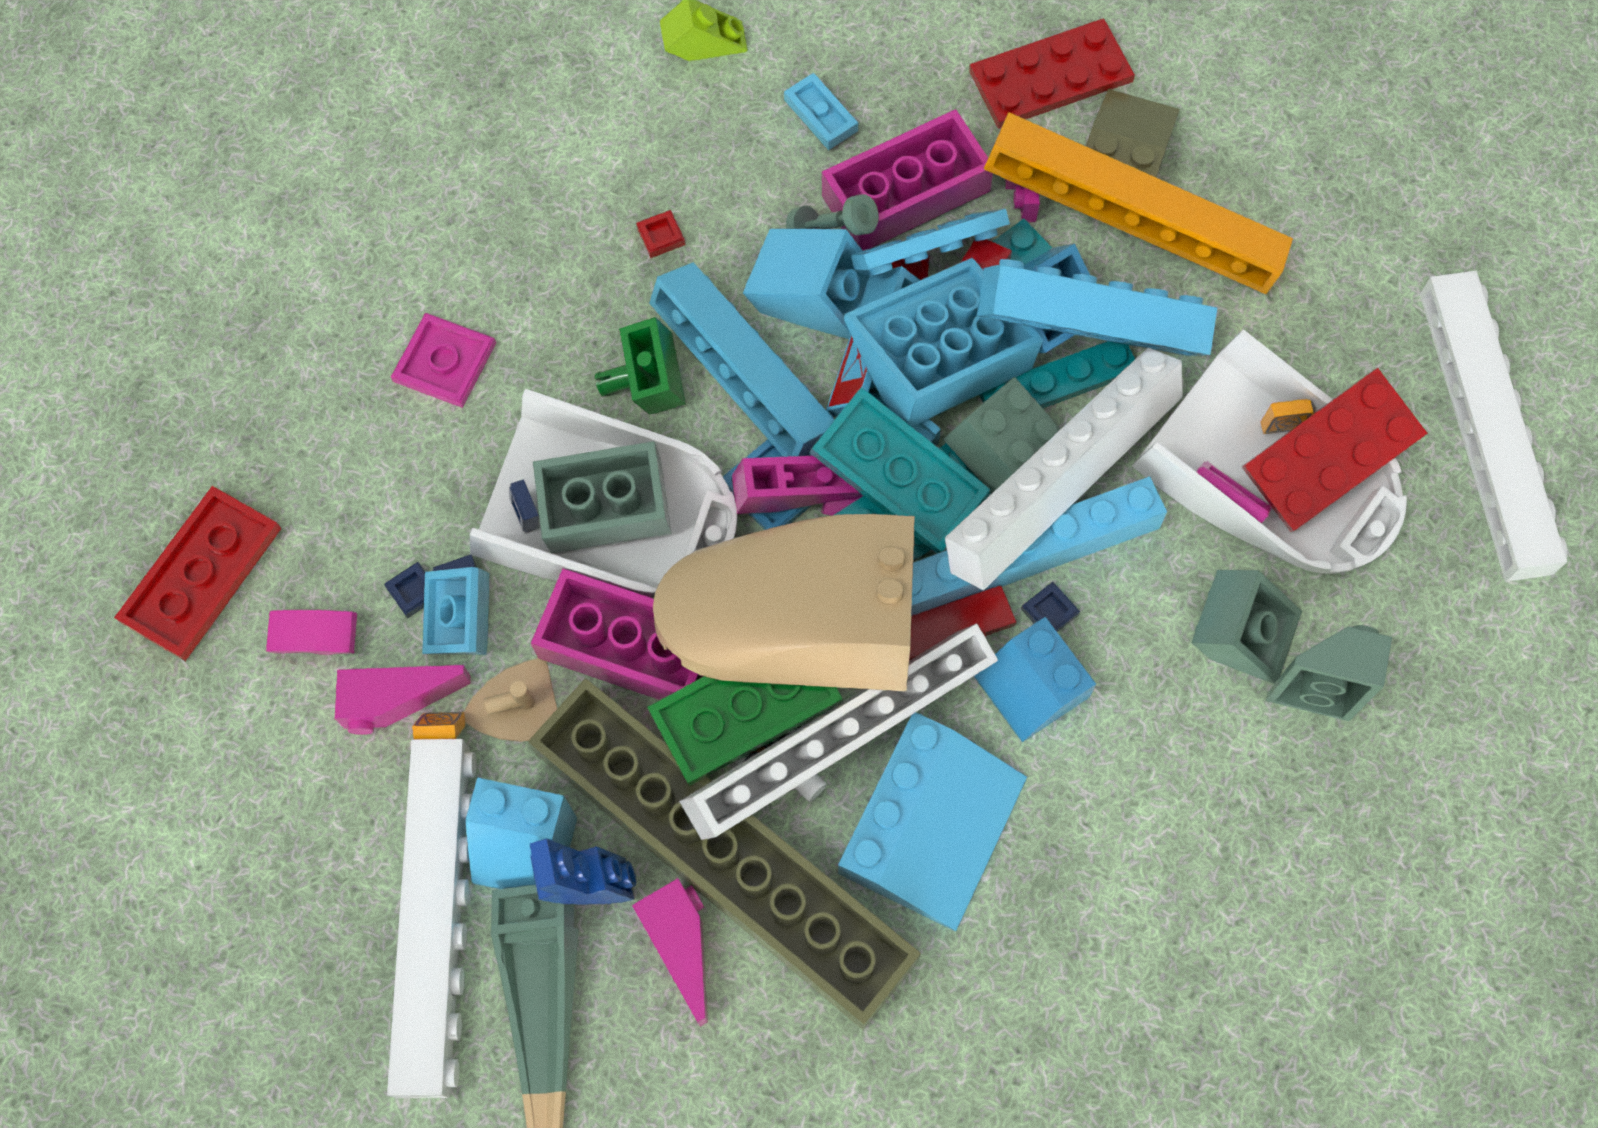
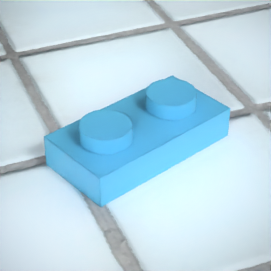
M814 73L784 91V101L828 151L858 132V122Z

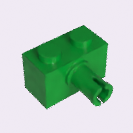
M656 317L619 328L626 364L595 373V379L601 380L596 382L601 396L605 397L608 394L630 388L632 401L649 415L686 405L672 332Z

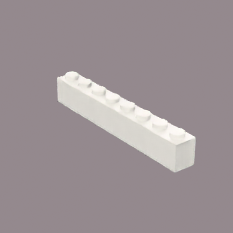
M1477 270L1432 276L1421 291L1420 297L1504 580L1508 582L1554 575L1567 563V544L1559 536L1556 527L1555 506L1552 500L1547 498L1543 485L1544 471L1541 464L1536 462L1532 450V433L1523 421L1520 411V394L1516 389H1513L1509 376V359L1506 354L1502 353L1498 340L1499 327L1496 320L1491 318L1487 305V289L1485 285L1480 283Z
M1147 348L945 537L951 574L984 591L1183 397L1182 361L1151 348Z
M977 624L957 631L909 661L907 691L862 689L844 700L841 704L816 717L679 802L701 840L717 837L994 664L998 659Z
M463 739L411 740L387 1096L394 1098H450L451 1087H457L459 1081L458 1059H452L453 1041H459L462 1032L461 1014L455 1013L456 995L463 994L465 980L464 969L458 968L459 950H465L467 943L466 924L460 923L461 906H467L469 902V882L467 879H463V864L469 862L467 836H465V820L473 795L468 794V778L475 777L477 767L475 752H470V748Z

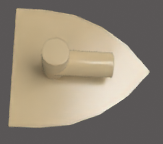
M538 658L525 661L503 670L487 681L472 697L464 710L465 723L481 733L501 740L529 741L557 710L547 661Z

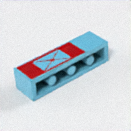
M902 266L869 276L860 307L920 280ZM851 335L826 409L836 418L861 387L887 407Z

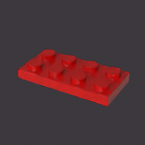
M1104 18L969 65V73L998 129L1002 128L1008 112L1026 120L1106 92L1108 89L1112 90L1132 83L1135 77Z
M1376 368L1241 467L1288 530L1294 532L1428 433L1379 368Z
M211 486L114 618L119 623L186 662L282 528L274 520Z

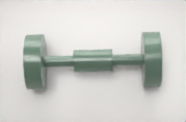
M866 194L849 197L844 203L843 211L818 215L810 206L793 208L788 213L786 229H831L845 225L852 234L864 235L875 230L879 214L874 200Z

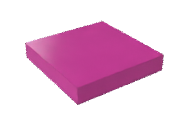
M425 313L393 371L391 379L397 384L463 408L496 345V340L493 337Z

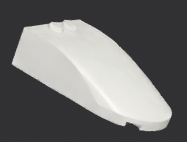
M1244 329L1218 353L1132 465L1134 469L1146 478L1150 476L1153 484L1170 497L1214 526L1294 566L1316 573L1336 574L1348 572L1373 561L1383 554L1394 542L1400 532L1406 514L1407 495L1402 493V486L1398 475L1402 471L1396 458L1392 459L1294 532L1288 530L1273 508L1264 522L1260 523L1196 472L1204 461H1208L1268 503L1241 466L1289 432L1263 434L1260 421L1269 406L1276 402L1307 399L1311 400L1314 414L1333 400Z
M525 389L522 395L521 419L480 528H472L470 554L515 570L555 581L558 580L562 568L647 597H654L663 576L679 560L702 548L734 539L737 523L735 498L720 474L721 470L708 456L693 446ZM655 441L661 457L672 534L551 554L542 540L540 519L538 529L527 533L522 531L509 499V487L511 483L524 479L539 514L533 461Z

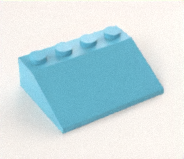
M973 258L844 315V321L883 402L911 427L1009 381L1013 377L1032 370L1044 340L1031 326L977 316L984 271Z
M915 712L911 715L838 864V874L956 932L1027 776L953 729Z

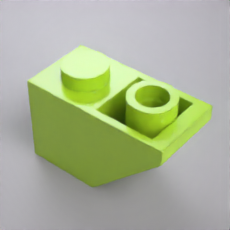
M697 0L681 1L659 21L665 51L687 61L748 51L742 21Z

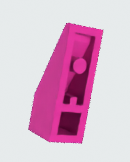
M814 456L742 458L732 474L737 514L779 512L862 496L860 492Z
M464 665L337 670L335 720L344 729H348V732L351 734H371L374 732V728L387 727L471 684V675Z
M677 878L636 902L632 907L701 1027L708 1022L703 922L698 911L705 907L693 886L690 885L684 889Z

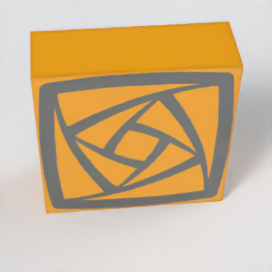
M1301 399L1272 403L1260 421L1263 434L1287 432L1295 428L1313 414L1311 400Z
M464 712L423 713L412 726L413 739H456L465 727Z

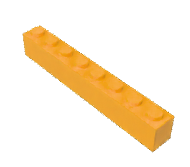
M1008 112L984 166L986 171L1264 294L1269 292L1282 274L1293 238L1010 112Z

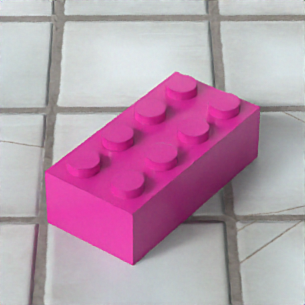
M954 109L822 171V197L831 212L843 211L845 201L851 196L866 194L874 200L878 209L879 219L877 227L872 233L854 235L845 225L841 227L846 229L860 248L865 251L990 192L993 173L984 170L988 156L958 111Z
M562 568L531 641L538 659L658 700L704 677L682 666L681 659L668 648L665 650L660 643L654 625L653 598Z

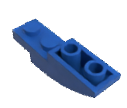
M547 838L530 843L532 854L530 858L539 900L575 905L612 904L635 900L632 887H635L637 883L636 874L632 864L626 861L625 857L597 846L578 851Z

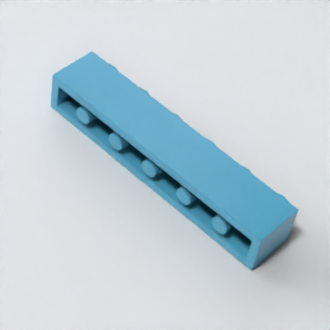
M1001 259L999 265L984 268L977 312L978 317L1142 348H1151L1185 356L1211 354L1217 307L1202 305L1203 298L1181 295L1179 300L1168 298V291L1146 288L1144 293L1132 291L1133 284L1110 281L1107 286L1097 284V277L1073 274L1072 279L1060 276L1061 270L1056 268L1037 267L1036 271L1023 269V262L1009 259Z
M694 262L658 276L649 302L654 310L783 457L813 456L809 453L834 421L831 413L824 409L809 392L808 388L799 381L784 364L783 360L773 352L760 337L759 333L747 323L734 305L713 285L710 278Z

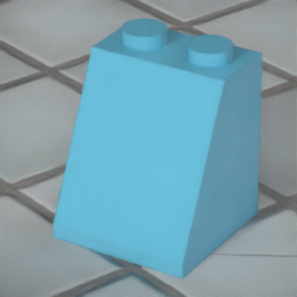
M769 229L743 294L762 314L849 339L851 334L844 321V315L860 307L870 273L869 270L855 271L851 255L863 250L846 229Z
M477 777L465 820L472 883L496 889L535 885L530 855H532L530 843L547 838L568 847L571 845L577 816L564 795Z

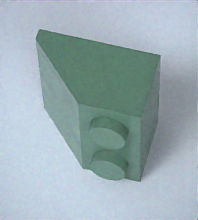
M1217 570L1191 643L1212 661L1275 684L1281 675L1302 610L1259 570Z

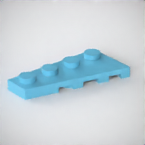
M1006 209L975 212L964 216L965 218L937 225L938 230L933 228L908 235L905 241H901V239L853 254L851 259L855 271L869 270L870 276L892 270L891 262L903 258L905 264H910L928 258L927 251L937 247L940 248L941 253L963 247L962 239L974 236L975 241L992 238L998 235L996 228L1010 224Z

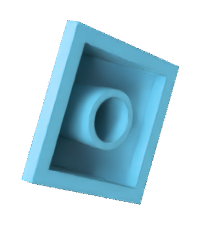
M476 567L425 572L422 654L487 655L490 573Z

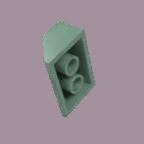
M1347 626L1296 656L1267 692L1266 701L1350 721L1384 687L1392 637L1379 634L1377 629L1370 626Z

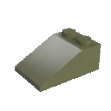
M1108 89L1092 126L1086 147L1157 178L1180 109Z

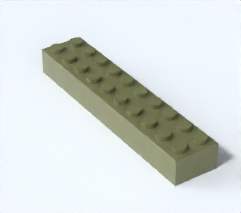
M587 678L576 687L528 741L535 755L687 883L692 885L700 894L862 1030L867 1027L918 963L921 953L755 816L750 815L717 837L701 840L679 801L712 781L705 777L689 786L668 745Z

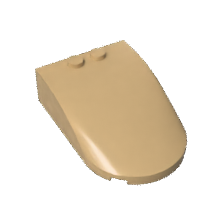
M844 514L806 519L753 532L697 550L674 564L663 576L656 589L653 613L658 639L665 650L668 648L681 659L682 666L697 674L713 679L737 682L907 691L911 639L915 516Z

